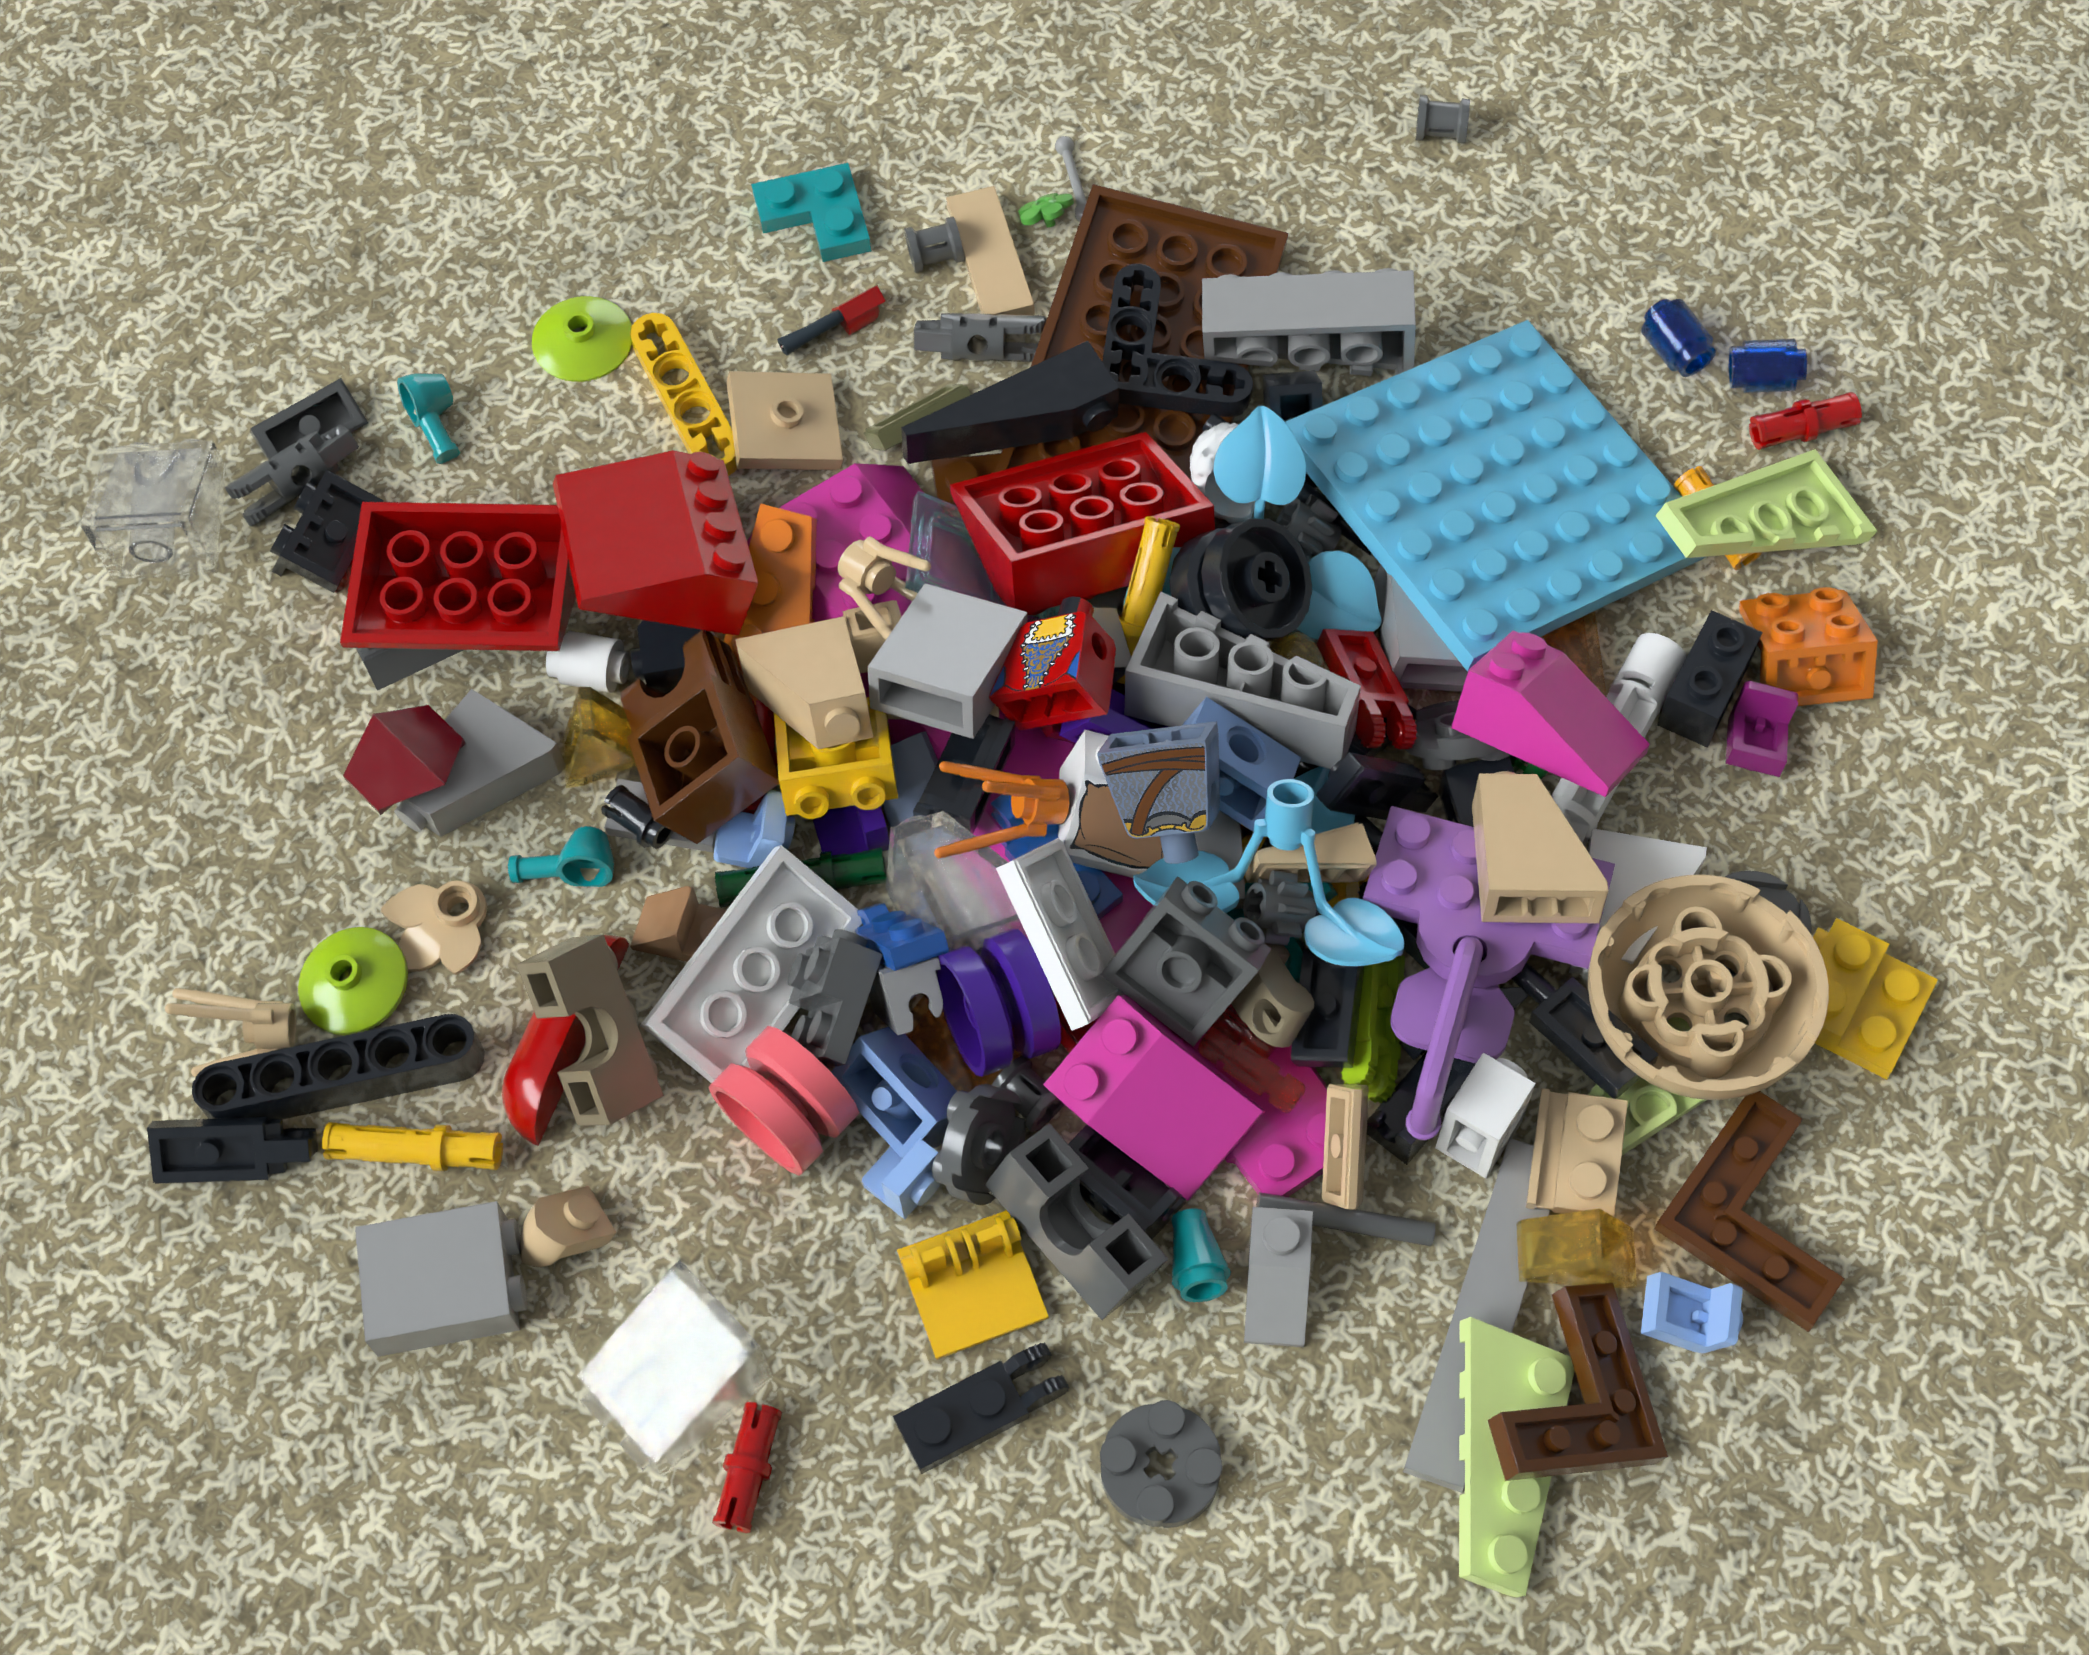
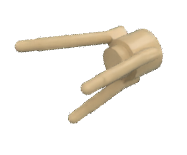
M869 536L865 540L853 542L843 552L838 563V573L844 579L839 583V588L854 599L879 634L886 640L892 630L865 594L874 593L880 595L889 588H892L913 601L919 591L896 577V569L892 566V561L922 571H929L931 563L912 554L885 546Z
M176 988L172 992L174 998L200 1004L168 1003L165 1006L166 1013L171 1015L243 1021L244 1042L255 1043L257 1049L193 1067L191 1074L194 1077L205 1067L214 1063L294 1047L297 1016L293 1003L259 1001L199 990Z

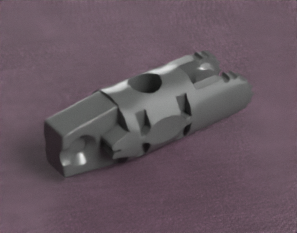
M941 313V320H918L915 323L914 350L941 352V359L1032 362L1038 343L1006 342L1007 334L1030 335L1041 333L1046 323V317L1042 315ZM975 335H980L985 339H977Z
M338 425L321 436L314 430L296 443L272 456L268 461L261 463L231 482L225 489L230 497L235 500L250 494L269 482L274 490L247 507L243 513V517L248 525L253 526L292 502L294 498L300 496L308 481L317 486L326 470L334 474L338 472L340 467L337 463L358 449L359 446L351 432L343 425ZM299 465L298 473L291 476L292 470L295 466Z

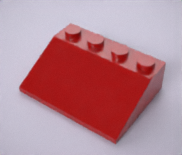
M1147 432L950 484L952 498L995 592L1007 607L1025 611L1027 615L1040 614L1048 608L1059 606L1062 600L1067 597H1080L1089 600L1097 594L1129 587L1146 516L1154 517L1156 521H1158V518H1162L1180 525L1174 547H1182L1185 542L1195 536L1215 529L1213 503Z
M672 450L555 475L553 488L577 604L580 610L739 636L759 582L724 460L717 459L704 452L690 454Z
M362 502L340 639L342 647L560 651L576 594L557 505Z

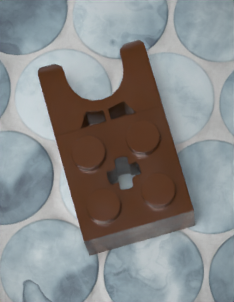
M706 630L699 631L684 643L685 667L678 685L670 693L665 694L647 686L640 678L621 692V701L632 732L627 736L653 819L695 844L700 843L779 784L778 771L737 658L729 645Z

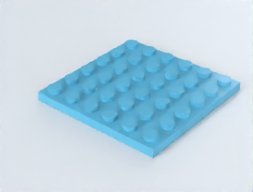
M1528 320L1286 421L1303 451L1306 473L1386 572L1395 579L1467 671L1513 630L1518 633H1531L1541 637L1705 558H1686L1655 516L1666 502L1682 497L1680 493Z

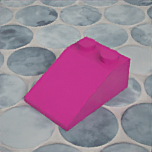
M1514 630L1468 670L1451 727L1604 797L1647 754L1650 746L1646 739L1564 652L1548 646L1545 640L1537 635L1518 633Z
M1118 995L1043 1084L1088 1126L1170 1188L1176 1189L1187 1201L1195 1195L1265 1112L1188 1042L1127 995Z

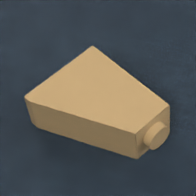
M844 616L735 639L748 692L817 749L873 738L865 690Z
M1501 771L1494 774L1479 773L1472 804L1482 922L1599 924L1608 894L1607 880L1537 774H1516L1509 771Z

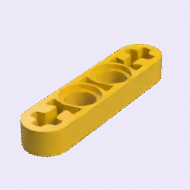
M649 313L641 316L634 322L630 332L635 354L688 453L704 452L709 454L705 438L713 435L718 449L721 452L724 451L725 457L721 460H724L728 476L733 474L737 470L732 428L675 323L670 317L662 313ZM656 332L657 336L662 337L666 352L658 355L653 341L647 339L648 334ZM672 369H683L689 373L686 381L678 385H668L662 381L664 374ZM693 407H704L710 411L707 419L697 424L685 422L682 416L688 409Z

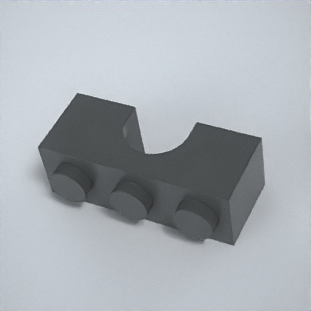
M1049 1123L1009 1152L985 1186L1009 1214L1014 1217L1015 1221L1098 1317L1103 1320L1142 1289L1168 1258L1129 1213L1113 1225L1103 1222L1090 1211L1080 1192V1179L1088 1170V1167Z

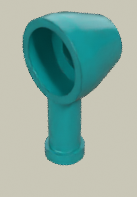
M414 373L398 378L397 386L403 407L415 427L420 426L434 451L433 457L436 463L443 464L458 457L460 450L455 443H452L439 418V415L453 405V395L444 375Z
M591 826L577 828L561 850L560 855L535 857L512 855L508 860V874L512 883H522L527 879L560 877L571 886L603 887L611 882L614 871V858L607 834L601 829ZM580 868L600 870L594 879L587 881L582 876Z

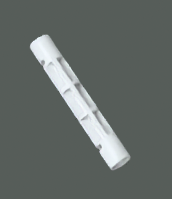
M1655 633L1641 634L1637 638L1606 697L1644 738L1654 719L1663 708L1666 697L1687 658L1685 651L1676 642ZM1561 778L1551 796L1585 847L1591 836L1592 829L1597 828V824L1618 785L1604 797Z

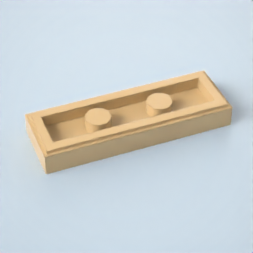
M995 186L946 197L950 217L954 216L964 252V261L981 314L1034 315V302Z

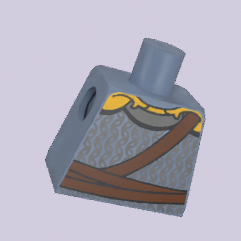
M1217 721L1110 734L1098 751L1097 756L1127 834L1134 839L1159 836L1166 863L1179 864L1195 859L1199 853L1194 832H1203L1210 829L1220 808L1219 733Z

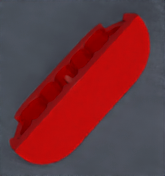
M604 935L607 945L616 956L619 969L629 943L624 937ZM533 1012L504 1076L502 1101L506 1115L519 1135L539 1146L564 1091L557 1072L574 1064L578 1060L585 1044V1030L575 1014L566 1017L536 1018L535 1012Z

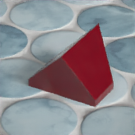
M429 705L376 713L372 715L343 777L382 815L396 803L445 785L458 752L466 743Z

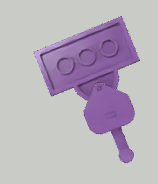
M1391 806L1376 853L1377 864L1370 873L1363 900L1377 905L1390 917L1416 923V943L1424 962L1430 966L1405 978L1400 983L1391 1014V1027L1394 1034L1405 1044L1427 1050L1413 1108L1406 1117V1127L1414 1138L1428 1140L1436 1136L1441 1128L1439 1113L1454 1058L1477 1063L1483 1053L1497 1059L1506 1048L1514 1019V1009L1498 985L1506 983L1521 972L1531 954L1588 969L1600 922L1599 924L1482 922L1474 827ZM1592 858L1607 880L1609 890L1615 864Z

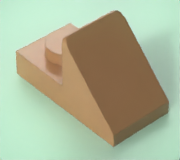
M690 886L647 896L630 948L636 951L688 962L727 910L699 904L694 888Z

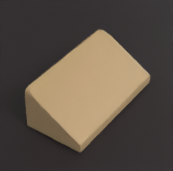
M1329 1084L1326 1101L1322 1199L1325 1203L1356 1210L1362 1204L1364 1194L1369 1089L1367 1085Z

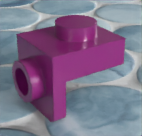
M1746 681L1728 717L1725 764L1780 777L1787 763L1788 725L1798 706V694L1773 686Z

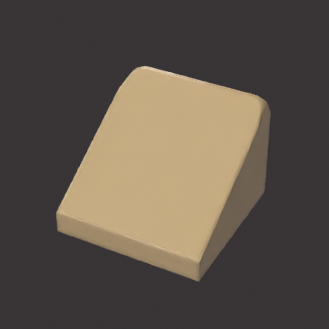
M891 600L873 604L890 626V629L893 630L901 619L897 601ZM860 607L842 611L843 616L845 617L859 672L865 673L868 672V665L886 640L879 634Z

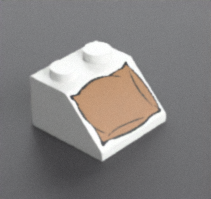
M1084 730L1059 771V779H1063L1068 788L1069 810L1065 822L1059 824L1058 838L1063 841L1072 863L1133 878V875L1146 871L1156 861L1164 858L1160 837L1134 839L1127 834L1097 756L1098 751L1109 736Z

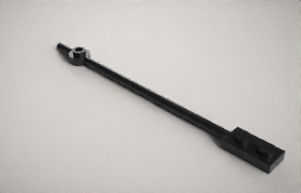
M1300 761L1294 778L1312 770V768L1306 762ZM1355 815L1354 823L1363 824L1376 856L1383 832L1367 817ZM1527 962L1522 971L1511 978L1512 981L1519 987H1522L1539 1004L1531 1012L1529 1023L1611 1098L1617 1099L1641 1078L1629 1069L1606 1043L1594 1019L1589 1001V992L1577 980L1571 977L1560 988L1556 989ZM1608 1010V1016L1613 1026L1623 1033L1631 1034L1632 1050L1647 1063L1655 1064L1659 1054Z

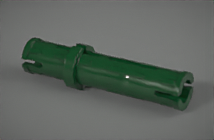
M882 847L863 852L833 855L832 851L820 852V857L801 861L837 892L840 889L855 886L887 883ZM760 866L715 872L716 892L720 908L730 906Z

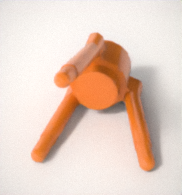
M948 761L941 762L939 769L942 772L985 781L982 784V789L985 792L1010 795L1013 815L1015 818H1023L1024 824L938 847L935 849L934 855L936 858H945L1027 836L1045 837L1047 824H1062L1068 815L1069 792L1063 779H1041L1039 775H1018Z

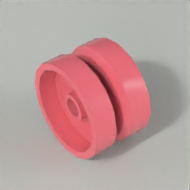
M767 1026L745 1050L750 1068L731 1063L708 1088L722 1111L746 1137L780 1166L800 1176L823 1153L818 1133L829 1137H838L859 1115V1111L845 1087L810 1051L778 1028Z

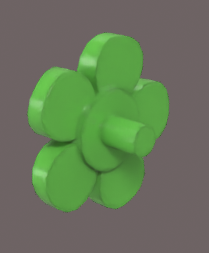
M1058 193L1044 195L1036 201L1025 204L1018 210L1020 220L1023 225H1032L1044 219L1047 228L1053 227L1056 224L1054 219L1063 215V209L1073 205L1074 200L1071 194L1058 195Z

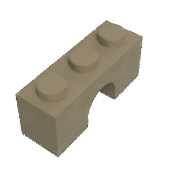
M604 934L569 938L516 964L536 1018L566 1017L575 1014L584 1027L586 1039L583 1053L574 1064L557 1072L577 1126L611 1125L664 1096L657 1079L658 1070L656 1063L647 1052L637 1025V1012L633 1004L627 999L617 972L618 963L616 956L607 945Z

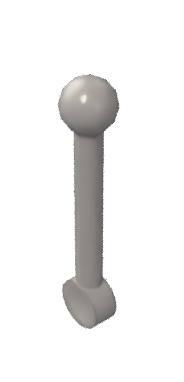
M1062 136L1057 139L1055 149L1058 154L1063 156L1077 203L1075 217L1080 221L1087 202L1072 155L1074 142L1070 137Z

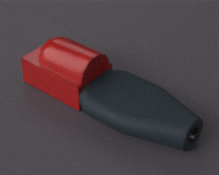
M878 285L869 288L833 308V312L808 326L778 338V344L783 353L788 356L818 335L838 324H841L848 335H851L877 320L880 312L879 305L886 302Z

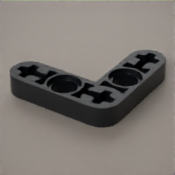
M1130 264L1123 267L1117 273L1114 280L1102 361L1120 387L1119 403L1206 415L1216 413L1222 417H1234L1242 414L1250 404L1253 390V380L1248 370L1241 365L1229 362L1152 353L1161 290L1160 277L1154 269L1147 265ZM1133 285L1143 286L1140 308L1130 306ZM1125 325H1135L1144 331L1145 336L1138 341L1129 342L1120 338L1117 330ZM1122 359L1132 360L1129 382L1123 383L1118 381ZM1170 375H1181L1189 380L1191 386L1185 391L1173 392L1164 387L1162 381ZM1201 380H1207L1205 394L1199 393ZM1224 384L1234 385L1233 396L1223 395Z

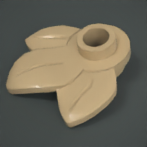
M450 881L438 889L424 884H417L404 889L390 898L381 908V913L389 921L405 929L398 946L406 958L408 972L424 971L442 961L448 971L457 975L469 967L478 956L482 944L478 927L486 917L487 902L482 891L469 882ZM458 903L469 905L465 913L459 916L450 915L454 905Z

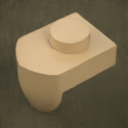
M589 1185L537 1199L528 1212L521 1229L520 1250L522 1263L542 1268L554 1264L560 1258L601 1248L612 1240L617 1232Z

